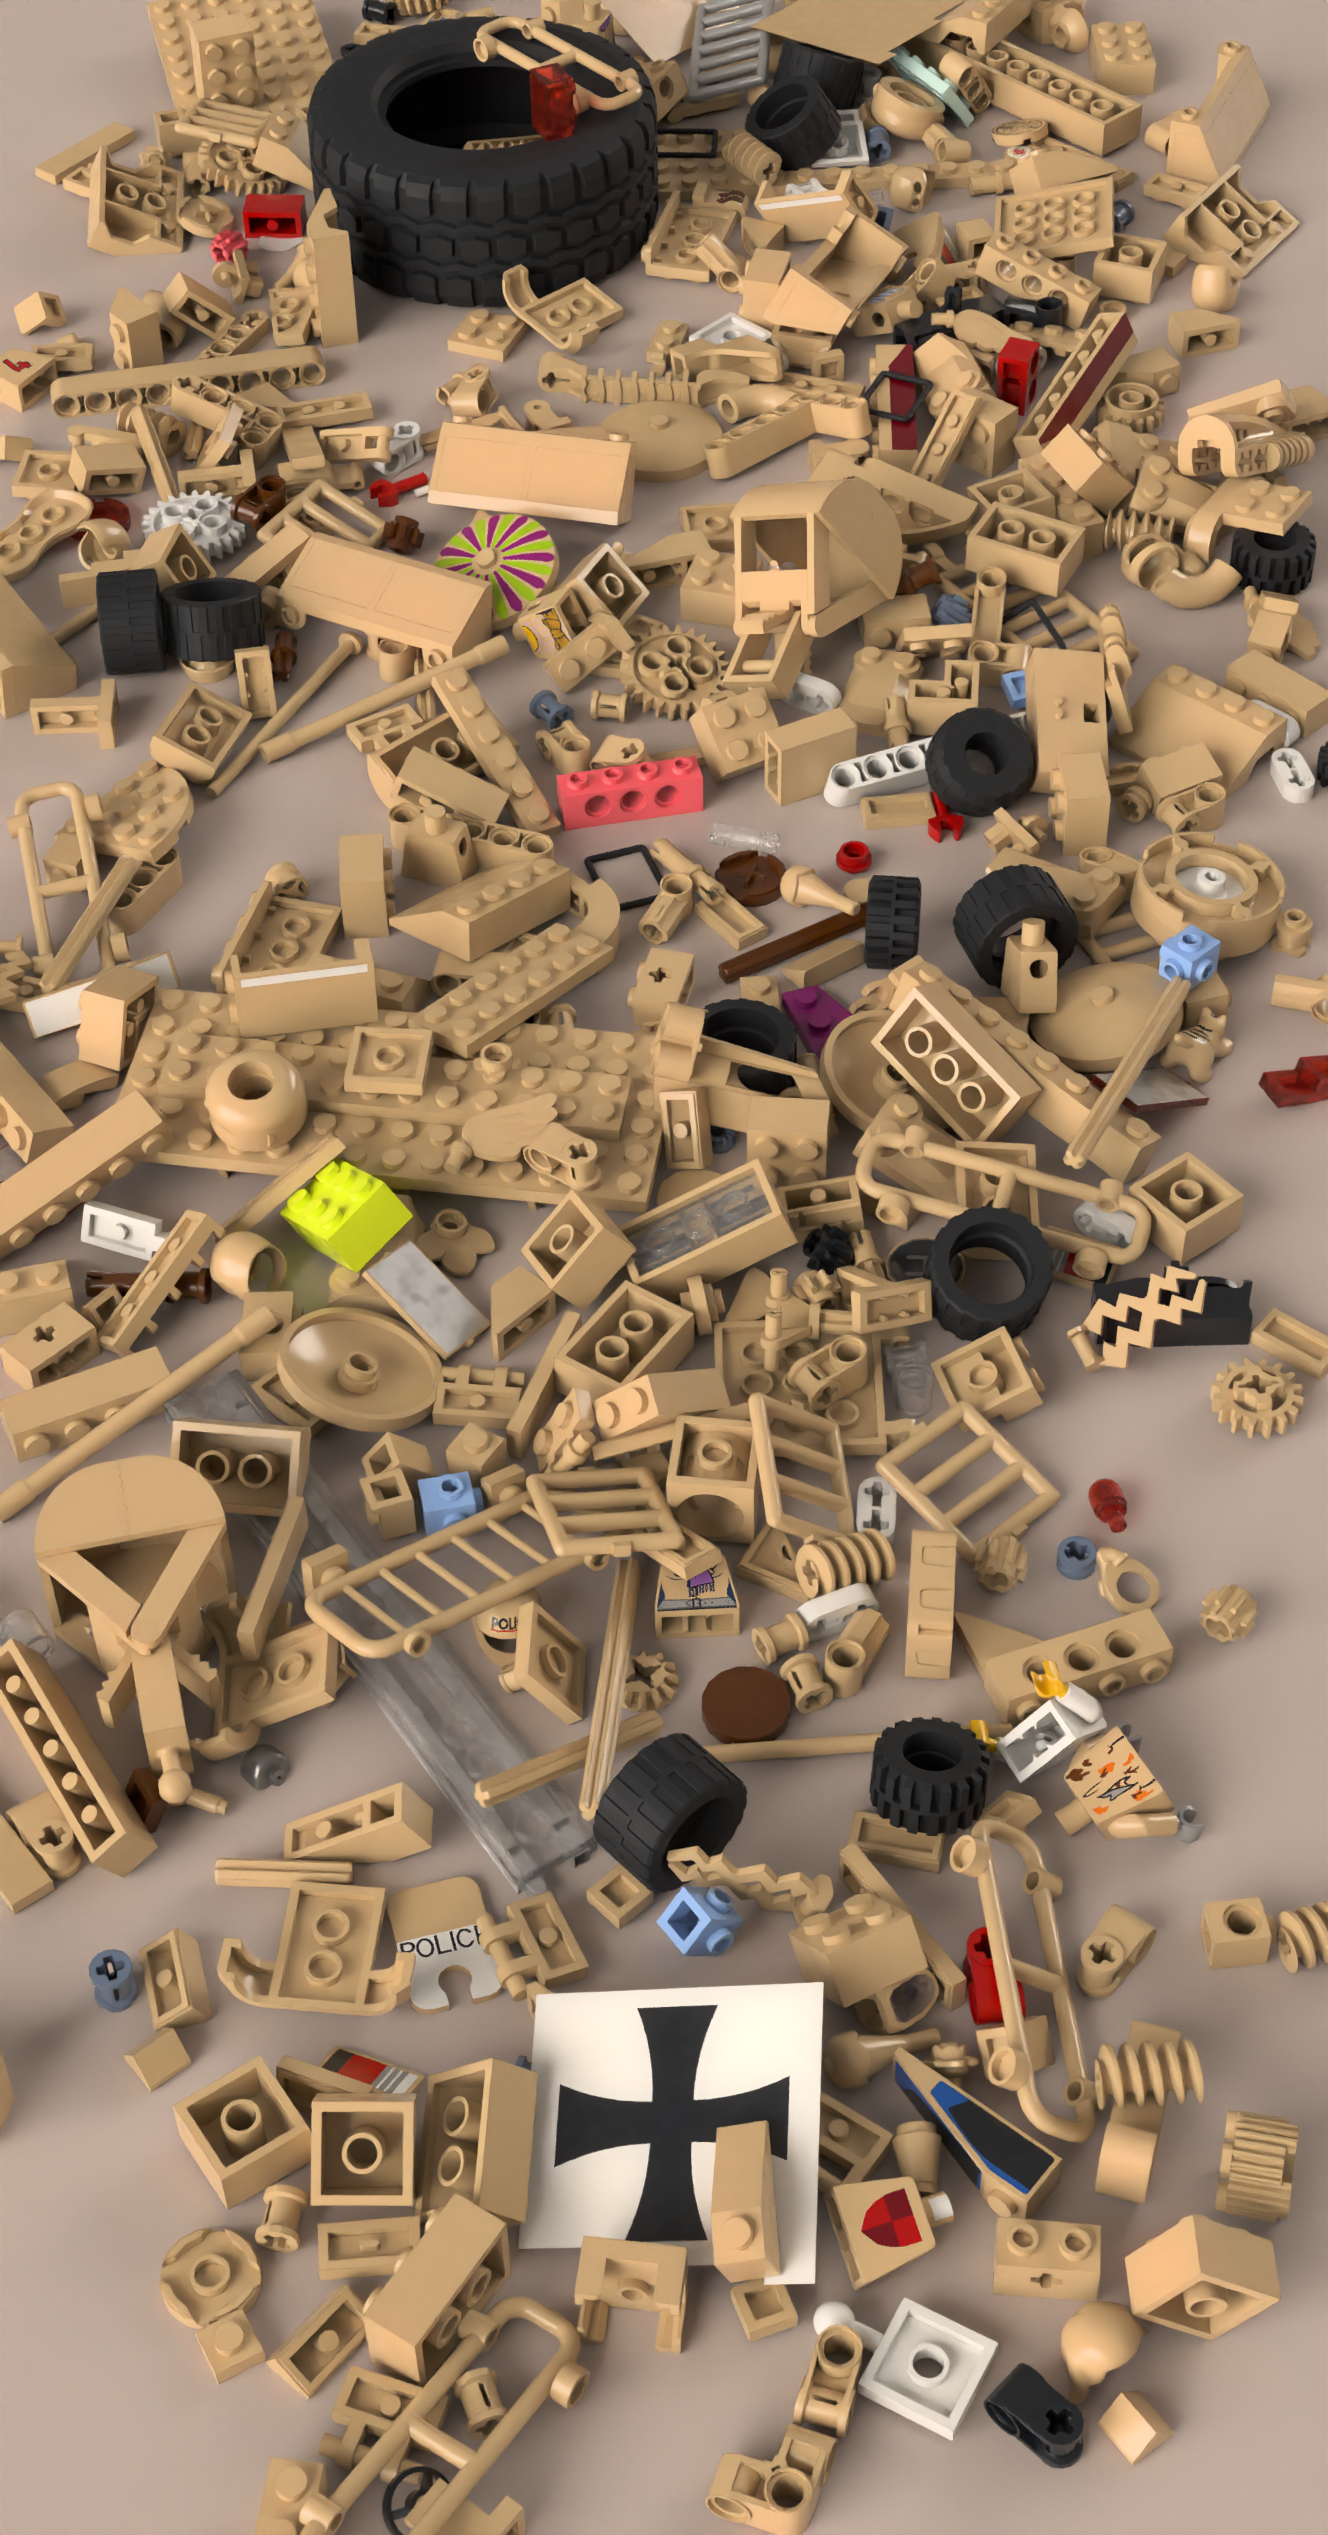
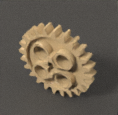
M202 140L197 156V165L201 166V173L207 174L206 180H215L214 186H224V192L227 193L233 190L237 197L241 193H244L246 196L247 194H280L281 189L285 190L286 184H288V180L252 165L257 148L251 149L222 142L216 143Z
M665 624L663 625L662 632L658 633L656 629L650 627L648 636L639 632L637 641H634L635 645L626 653L623 652L619 667V673H621L620 684L625 685L624 692L633 694V704L644 703L643 712L653 708L656 710V718L665 712L668 714L669 721L673 720L675 714H680L682 720L686 721L688 713L694 715L700 709L702 699L727 690L722 683L730 664L729 661H724L725 651H716V641L706 643L707 634L705 633L695 637L694 628H690L687 633H682L680 625L676 626L675 631H670Z

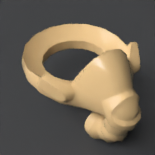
M1114 1547L1098 1549L1096 1562L1099 1565L1101 1577L1098 1581L1099 1596L1101 1598L1105 1597L1113 1608L1125 1615L1147 1608L1152 1610L1157 1604L1160 1593L1159 1583L1154 1573L1146 1565L1129 1557L1127 1552H1122ZM1125 1573L1139 1574L1149 1585L1150 1592L1148 1598L1141 1603L1126 1601L1118 1592V1578Z

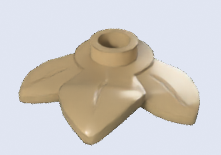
M454 1209L440 1211L431 1221L430 1230L420 1235L416 1246L432 1262L441 1261L443 1268L456 1276H467L472 1273L476 1265V1254H486L495 1251L494 1240L488 1231L483 1228L470 1226L465 1215Z

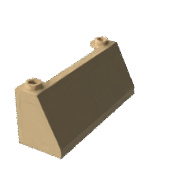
M1233 40L1222 41L1217 48L1216 83L1200 108L1184 107L1171 120L1166 175L1206 185L1210 188L1236 163L1239 165L1269 115L1270 101L1250 46L1241 45Z
M849 205L843 212V216L837 226L834 225L828 237L802 265L795 262L790 268L762 317L772 324L838 335L845 326L849 329L852 327L860 314L858 311L892 272L899 273L907 261V258L903 255L909 246Z
M453 415L452 421H444L441 425L429 485L428 503L620 525L631 521L638 442L629 441V435L610 433L609 439H594L481 426L472 423V417Z
M316 532L310 537L276 594L277 625L290 629H300L305 625L308 614L423 649L424 662L430 668L466 653L475 646L491 639L492 582L320 532Z
M0 573V713L5 719L29 710L30 699L58 698L77 690L76 674L79 673V667L75 658L71 654L67 655Z

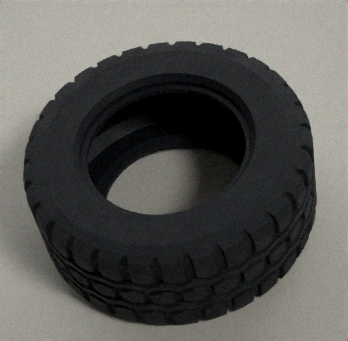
M505 16L460 17L459 19L436 20L427 22L424 25L417 24L395 30V33H387L367 41L366 45H360L343 55V59L337 60L325 71V75L321 76L314 88L307 111V129L315 206L323 190L330 188L338 208V229L348 231L352 275L358 276L361 281L375 288H384V291L403 298L414 297L415 301L437 305L448 303V306L475 307L477 305L499 307L508 306L502 289L503 272L519 264L528 269L529 284L538 299L584 277L592 284L604 279L607 274H613L628 263V259H632L642 249L645 241L648 240L659 207L657 104L650 80L641 65L634 58L630 57L629 53L616 44L609 43L607 39L599 35L583 32V29L562 23L553 24L552 21L543 20L546 31L620 72L629 68L634 69L638 75L639 84L642 86L643 93L641 97L629 105L610 111L598 110L589 106L587 111L575 115L570 112L566 105V92L498 53L495 58L485 62L477 58L473 48V42L477 38V31L486 23ZM504 29L491 35L539 63L562 55V53L535 38L527 40L519 29ZM578 62L555 71L601 98H612L628 91H618L614 82ZM549 134V136L516 146L478 150L463 149L467 141Z

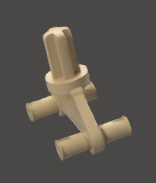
M773 1268L770 1270V1290L765 1294V1304L769 1309L765 1310V1330L760 1334V1346L764 1349L763 1368L771 1372L781 1369V1350L805 1337H808L809 1340H819V1334L854 1336L859 1334L852 1331V1311L821 1309V1303L810 1302V1305L790 1293L787 1290L788 1271L784 1268Z

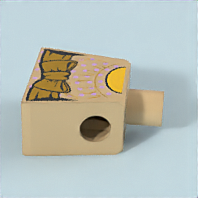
M565 587L532 600L518 616V621L514 623L512 632L518 642L528 641L536 657L539 659H550L590 624L571 587Z

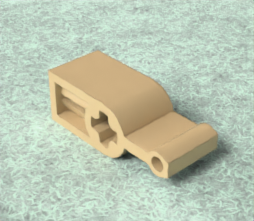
M325 460L323 468L300 471L293 470L290 462L277 464L278 475L286 482V500L292 499L295 495L303 492L317 479L325 481L337 490L349 488L361 490L365 488L360 462L354 461L349 465L333 467L328 460ZM321 494L315 498L316 502L329 500Z

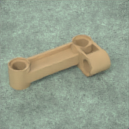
M995 566L981 568L976 576L971 622L973 637L969 643L967 660L980 661L979 686L1002 687L1000 684L1002 674L1025 670L1033 651L1030 647L1021 643H1000L1007 576L1002 569Z

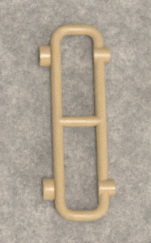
M505 16L481 26L477 31V38L473 42L474 52L480 61L485 62L493 59L498 53L565 91L566 105L570 112L575 115L587 111L589 106L604 111L616 110L637 101L643 93L638 75L634 69L629 68L620 72L546 31L545 23L540 17L531 20L517 16ZM504 29H519L527 40L535 38L562 53V55L539 63L491 35ZM578 62L614 82L618 91H628L612 98H601L555 71Z
M66 781L44 784L26 790L18 797L15 803V816L7 817L10 835L12 839L19 837L39 952V956L31 957L35 978H42L55 958L44 899L87 890L89 902H91L101 887L90 824L105 821L100 796L98 793L84 796L81 788L74 783ZM65 795L71 799L84 875L42 885L29 807L34 802ZM107 917L96 934L101 971L116 967V963L132 961L125 932L111 935Z
M916 1125L907 1127L905 1135L887 1131L877 1133L867 1139L862 1147L856 1165L855 1179L859 1188L865 1194L879 1200L875 1214L878 1219L886 1224L903 1225L907 1221L910 1208L951 1219L955 1215L958 1216L965 1210L971 1209L876 1182L871 1176V1171L877 1153L882 1148L890 1147L900 1150L904 1156L911 1159H920L924 1156L1000 1177L992 1205L994 1208H1009L1015 1184L1019 1182L1095 1203L1096 1207L1104 1212L1121 1210L1130 1213L1135 1218L1136 1224L1129 1246L1123 1249L1038 1227L1050 1247L1076 1254L1072 1268L1082 1278L1089 1280L1101 1279L1105 1274L1108 1263L1118 1265L1133 1263L1142 1256L1147 1246L1152 1224L1150 1212L1141 1201L1124 1195L1123 1184L1115 1179L1102 1180L1098 1188L928 1141L929 1132L925 1128Z
M985 1818L975 1823L970 1835H963L956 1840L950 1852V1865L954 1871L971 1878L977 1877L1008 2041V2046H1001L992 2054L988 2064V2076L994 2085L1012 2091L1017 2090L1022 2110L1037 2129L1069 2142L1081 2143L1093 2135L1096 2127V2113L1100 2109L1097 2103L1095 2082L1088 2079L1053 1902L1061 1895L1063 1882L1060 1876L1046 1871L1040 1849L1025 1832L999 1820ZM989 1837L1014 1847L1025 1861L1027 1872L1023 1878L1022 1886L1024 1892L1033 1898L1047 1971L1014 1959L1011 1956ZM1016 1980L1052 1994L1069 2080L1064 2088V2100L1068 2105L1074 2107L1076 2122L1050 2113L1039 2099Z
M510 2297L501 2300L491 2307L485 2315L475 2309L469 2310L462 2319L457 2331V2336L463 2341L328 2499L319 2492H314L307 2499L299 2515V2521L306 2526L299 2535H334L341 2526L348 2509L408 2438H411L461 2469L407 2534L436 2535L548 2396L568 2410L572 2409L582 2397L590 2379V2371L575 2363L581 2352V2337L575 2325L563 2315L528 2297ZM513 2318L529 2320L556 2336L560 2341V2348L476 2451L424 2421L455 2384L457 2378L465 2372L481 2351L486 2353L490 2350L499 2335L500 2329L507 2321Z

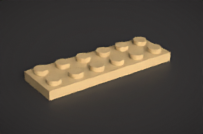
M555 923L408 1019L409 1029L433 1030L434 1044L468 1059L479 1052L484 1046L492 1043L614 961V947L600 942L596 938L572 930L566 925Z

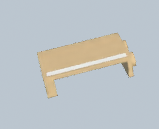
M852 169L843 170L835 190L779 197L768 180L762 181L754 202V206L765 221L784 225V243L827 238L834 225L837 226L843 216V212L849 205L874 222L879 211Z
M369 938L353 940L355 959L247 973L240 972L238 955H230L231 971H225L224 976L227 995L234 994L235 1001L228 1002L231 1025L238 1024L240 1038H255L379 1022L374 961Z

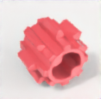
M227 228L211 240L213 243L210 245L211 257L214 258L216 264L222 261H229L234 264L233 249L242 250L244 259L248 257L246 255L249 252L247 248L248 241L245 240L241 232L229 231Z

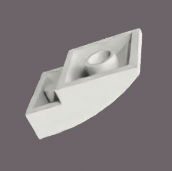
M858 109L837 110L842 124L839 131L840 134L831 149L821 159L810 165L811 168L869 165L863 122L860 120Z

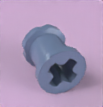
M875 125L866 131L865 139L869 160L881 163L886 161L891 154L890 134L885 127Z
M1118 199L1114 202V232L1120 233L1123 226L1130 224L1135 218L1134 207L1124 199Z
M551 690L540 691L533 697L530 703V713L537 719H543L547 723L549 730L560 727L563 721L571 720L573 722L574 720L573 709L568 705L559 703L557 696Z
M116 1949L105 1950L98 1953L89 1965V1976L95 1985V2000L99 2007L107 2009L109 2012H121L128 2009L138 1996V1986L134 1977H132L133 1965L129 1956L123 1951ZM109 1962L112 1963L114 1972L109 1973L107 1966ZM118 1989L119 1999H115L113 1990Z

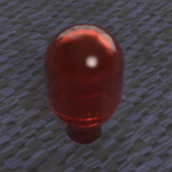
M1107 1478L1095 1481L1088 1492V1499L1095 1516L1101 1522L1108 1523L1111 1532L1120 1533L1127 1528L1124 1518L1127 1513V1501L1121 1487L1114 1480Z

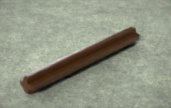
M867 902L860 904V911L855 916L844 912L838 913L724 961L718 966V974L725 983L730 984L739 980V977L749 976L866 926Z

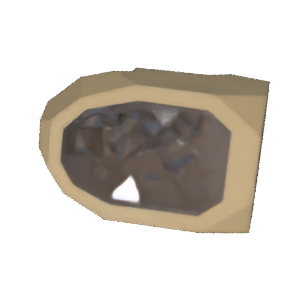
M924 1969L854 2003V2007L859 2021L871 2033L891 2035L905 2030L925 2017L935 2004L940 1989L935 1974L928 1969Z

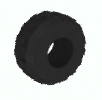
M987 707L967 708L949 717L936 731L926 751L925 771L927 772L928 782L932 790H934L939 797L938 799L945 805L962 815L984 818L985 816H994L993 813L1000 807L1004 810L1011 807L1023 795L1034 773V750L1027 737V733L1007 714ZM965 750H978L986 754L993 763L995 774L991 776L982 775L974 771L967 763Z

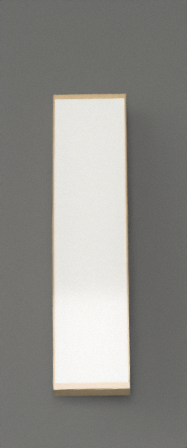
M170 950L121 965L159 976L158 992L160 988L177 989L182 986ZM113 968L100 971L96 976L63 985L58 990L23 1000L22 1005L34 1039L81 1024V1010L78 1006L81 992Z

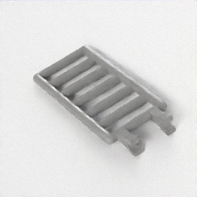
M708 0V2L697 6L688 79L687 100L689 102L705 100L763 85L767 82L771 43L770 32L758 30L703 44L704 42L756 29L750 26L773 14L774 0H763L762 2L707 16L709 13L759 0ZM762 14V16H758V17L746 19V20H743V21H739V22L727 24V25H724V26H720V27H716V28H712V29L705 30V28H708V27H712V26L724 24V23H727V22H731V21L743 19V18H746V17H750V16ZM758 42H759V45H755V46L747 47V48H744V49H740V50H736V51L724 53V54H721V55H717V56H713V57H709V58L702 59V57H704V56H708V55H712V54L724 52V51H727V50H731V49H735V48H739V47H743V46H747V45H750V44H754V43H758ZM758 57L757 60L700 74L701 71ZM757 72L755 75L699 89V86Z

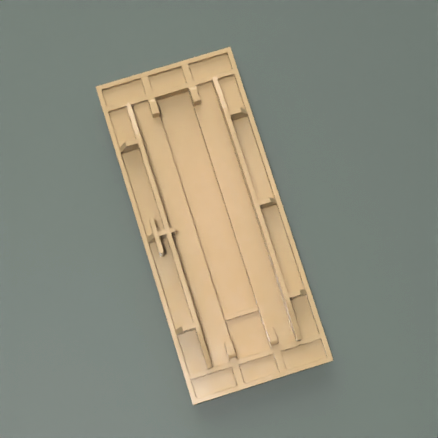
M168 988L159 989L117 1100L118 1102L137 1089L163 1120L171 1137V1140L165 1143V1146L158 1153L147 1156L140 1162L217 1169L223 1178H229L231 1171L280 1176L330 1132H334L346 1147L336 1157L383 1181L394 1194L409 1196L410 1189L527 1201L529 1209L537 1210L539 1203L559 1205L572 1188L548 1175L535 1171L525 1160L524 1151H522L520 1158L516 1161L507 1162L487 1161L472 1155L468 1162H464L456 1175L450 1174L444 1169L443 1165L451 1154L450 1148L455 1141H461L463 1126L469 1118L486 1110L520 1103L544 1093L553 1092L557 1095V1106L555 1109L558 1112V1120L556 1123L563 1125L568 1130L584 1138L591 1139L598 1148V1158L595 1162L601 1170L600 1183L588 1191H575L599 1208L635 1213L647 1212L663 1142L661 1113L653 1111L654 1075L651 1074L653 1039L656 1037L653 1035L520 1023L492 1042L508 1045L511 1048L512 1056L520 1058V1067L510 1070L503 1080L493 1081L485 1072L474 1069L473 1061L475 1058L480 1057L481 1050L466 1059L433 1043L423 1095L345 1092L343 1080L355 1026L409 1029L408 1019L417 1014L416 1012L378 1009L379 1022L255 1038H240L238 1024L231 1025L228 1002L235 1001L234 995ZM253 1049L270 1050L289 1059L300 1073L308 1103L306 1121L301 1130L282 1146L260 1152L242 1151L223 1142L215 1133L210 1122L208 1108L204 1106L205 1090L213 1070L231 1055ZM263 1090L253 1091L246 1094L242 1099L255 1100L265 1096L268 1092Z

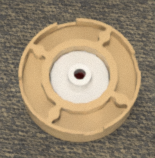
M1181 832L1157 839L1144 850L1143 858L1138 864L1130 897V906L1136 921L1154 938L1157 944L1162 945L1169 937H1174L1192 924L1221 941L1218 961H1221L1227 957L1254 953L1271 939L1283 902L1285 880L1277 865L1267 855L1240 840L1237 848L1214 842L1216 834L1209 832Z

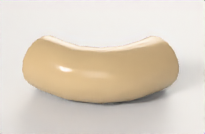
M149 290L145 293L142 301L158 313L162 348L174 350L181 344L189 329V324L169 312L162 296L163 292Z
M744 385L721 394L718 397L717 404L724 420L733 424L747 417L759 416L800 395V393L779 385Z
M1215 559L1213 564L1203 574L1197 576L1185 575L1171 565L1156 578L1151 587V592L1159 599L1176 608L1202 609L1223 600L1237 587L1243 578L1233 567L1220 559Z

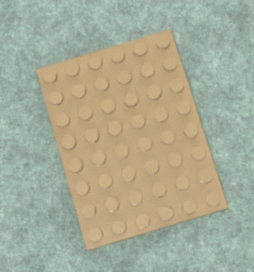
M156 0L146 2L148 16L175 109L183 108L189 110L198 100L189 22L244 11L254 33L260 104L246 106L247 108L271 113L277 108L289 111L296 116L295 108L310 104L311 96L321 76L325 75V71L333 64L313 0Z

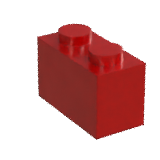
M247 194L242 211L245 238L260 239L261 236L272 238L303 237L307 224L305 195Z

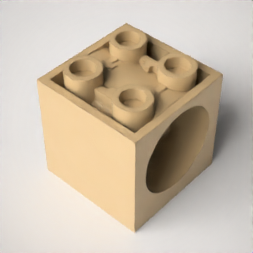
M677 1415L666 1480L667 1504L676 1521L706 1540L751 1544L755 1539L761 1482L751 1421Z

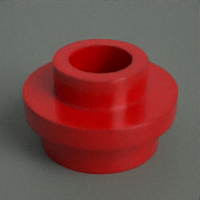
M849 841L844 843L837 852L836 864L847 873L858 874L871 866L872 855L864 843Z

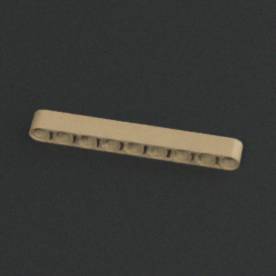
M301 346L62 377L56 379L51 384L50 395L52 407L57 416L61 418H76L119 412L121 406L127 401L134 402L136 405H143L146 408L170 405L172 379L174 376L182 373L194 375L234 394H239L265 382H269L279 391L316 386L324 381L326 370L321 352L316 347Z

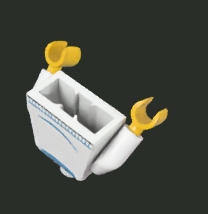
M1051 1660L1043 1662L1046 1674H1036L1034 1671L1030 1673L1037 1694L1043 1698L1053 1696L1055 1698L1046 1702L1003 1738L998 1736L995 1739L989 1738L987 1722L983 1720H971L969 1722L970 1730L976 1733V1739L983 1740L986 1745V1752H989L990 1757L1008 1764L1020 1783L1065 1761L1075 1754L1082 1742L1099 1735L1107 1728V1722L1102 1716V1707L1097 1699L1069 1681L1063 1683L1057 1664Z

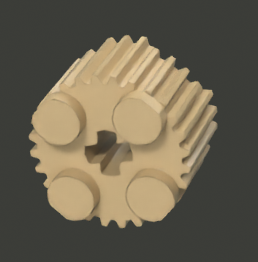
M1228 2109L1224 2139L1232 2140L1234 2143L1223 2142L1219 2179L1229 2180V2183L1218 2182L1215 2211L1276 2223L1277 2218L1287 2219L1299 2125L1289 2124L1290 2119Z

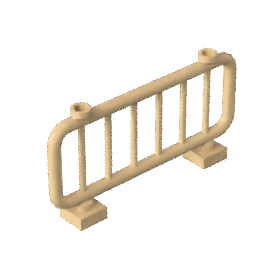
M514 1463L481 1478L483 1511L353 1571H350L348 1550L338 1543L302 1559L304 1597H306L305 1611L314 1622L362 1657L385 1658L405 1650L412 1657L418 1658L429 1650L432 1636L580 1565L586 1564L592 1570L600 1571L608 1564L611 1554L564 1558L558 1556L550 1560L501 1526L499 1522L522 1511L543 1524L537 1510L533 1508L535 1505L529 1491H526L525 1470ZM572 1489L547 1490L549 1495L577 1493ZM602 1509L574 1511L578 1515L606 1513ZM489 1527L541 1565L515 1577L463 1539ZM623 1530L603 1531L605 1534L600 1537L623 1535ZM567 1534L568 1539H577L573 1534ZM454 1543L504 1579L505 1582L479 1594L427 1555ZM419 1560L470 1599L442 1611L391 1572ZM383 1577L434 1616L409 1628H405L354 1589ZM346 1594L390 1627L396 1634L382 1640L367 1639L324 1607L323 1604Z

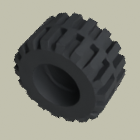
M1297 521L1284 536L1246 528H1237L1233 536L1230 566L1243 578L1237 586H1241L1240 589L1243 591L1248 586H1254L1259 596L1261 590L1285 595H1296L1300 593V590H1305L1308 587V583H1311L1317 546L1315 535L1309 532V528L1299 525Z
M872 876L868 886L864 960L868 968L894 970L918 955L922 888L918 877Z
M916 1717L912 1718L910 1722L905 1720L896 1722L894 1728L887 1727L882 1731V1736L877 1738L874 1746L869 1791L871 1793L870 1801L872 1806L877 1807V1813L882 1819H890V1825L896 1828H906L908 1833L916 1835L918 1832L927 1833V1836H937L938 1833L951 1835L957 1832V1828L963 1830L972 1826V1820L978 1821L985 1806L990 1754L986 1752V1745L983 1740L976 1739V1733L972 1730L960 1728L961 1724L953 1721L948 1723L942 1721V1718L932 1717V1720Z

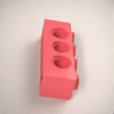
M696 756L677 757L675 759L557 775L558 810L564 831L703 811V776Z

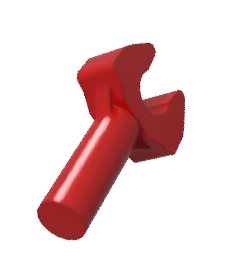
M422 472L393 484L385 479L376 480L369 487L370 499L378 498L379 507H393L399 504L398 496L400 494L427 485L428 478Z
M932 791L931 796L936 816L928 819L929 836L936 842L941 843L942 830H950L953 832L954 839L959 841L964 833L963 816L950 814L948 806L938 799L937 794Z

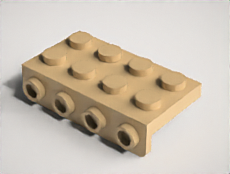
M673 190L670 198L664 202L662 214L657 216L655 229L650 230L648 243L642 246L641 262L645 263V275L660 276L669 280L676 278L690 280L694 283H709L713 271L697 256L693 249L709 232H714L726 245L737 223V211L681 205L680 191Z
M262 881L258 891H254L251 895L247 912L239 917L237 930L233 938L227 940L221 961L215 963L213 967L211 981L213 985H216L217 993L227 994L224 972L231 971L230 955H238L241 973L306 965L314 952L326 955L343 921L342 907L274 896L272 882Z

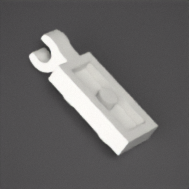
M91 1200L84 1204L80 1241L150 1261L170 1232L162 1231L163 1220Z

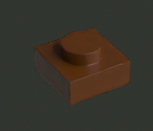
M150 1767L134 1769L125 1788V1793L149 1833H155L168 1802L161 1798L158 1780Z

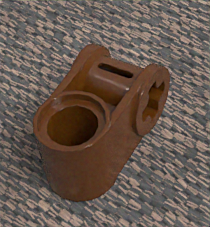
M266 475L259 478L251 487L235 497L230 508L231 519L236 522H246L252 525L253 529L258 532L286 507L285 480L277 475Z

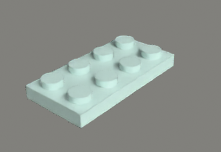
M902 45L889 51L897 54L888 59V61L902 79L914 82L934 93L944 103L945 111L966 127L973 122L975 118L968 110L971 105L961 95H956L958 88L948 78L942 81L941 75L934 68L929 66L926 69L923 61L916 55L910 57V53Z

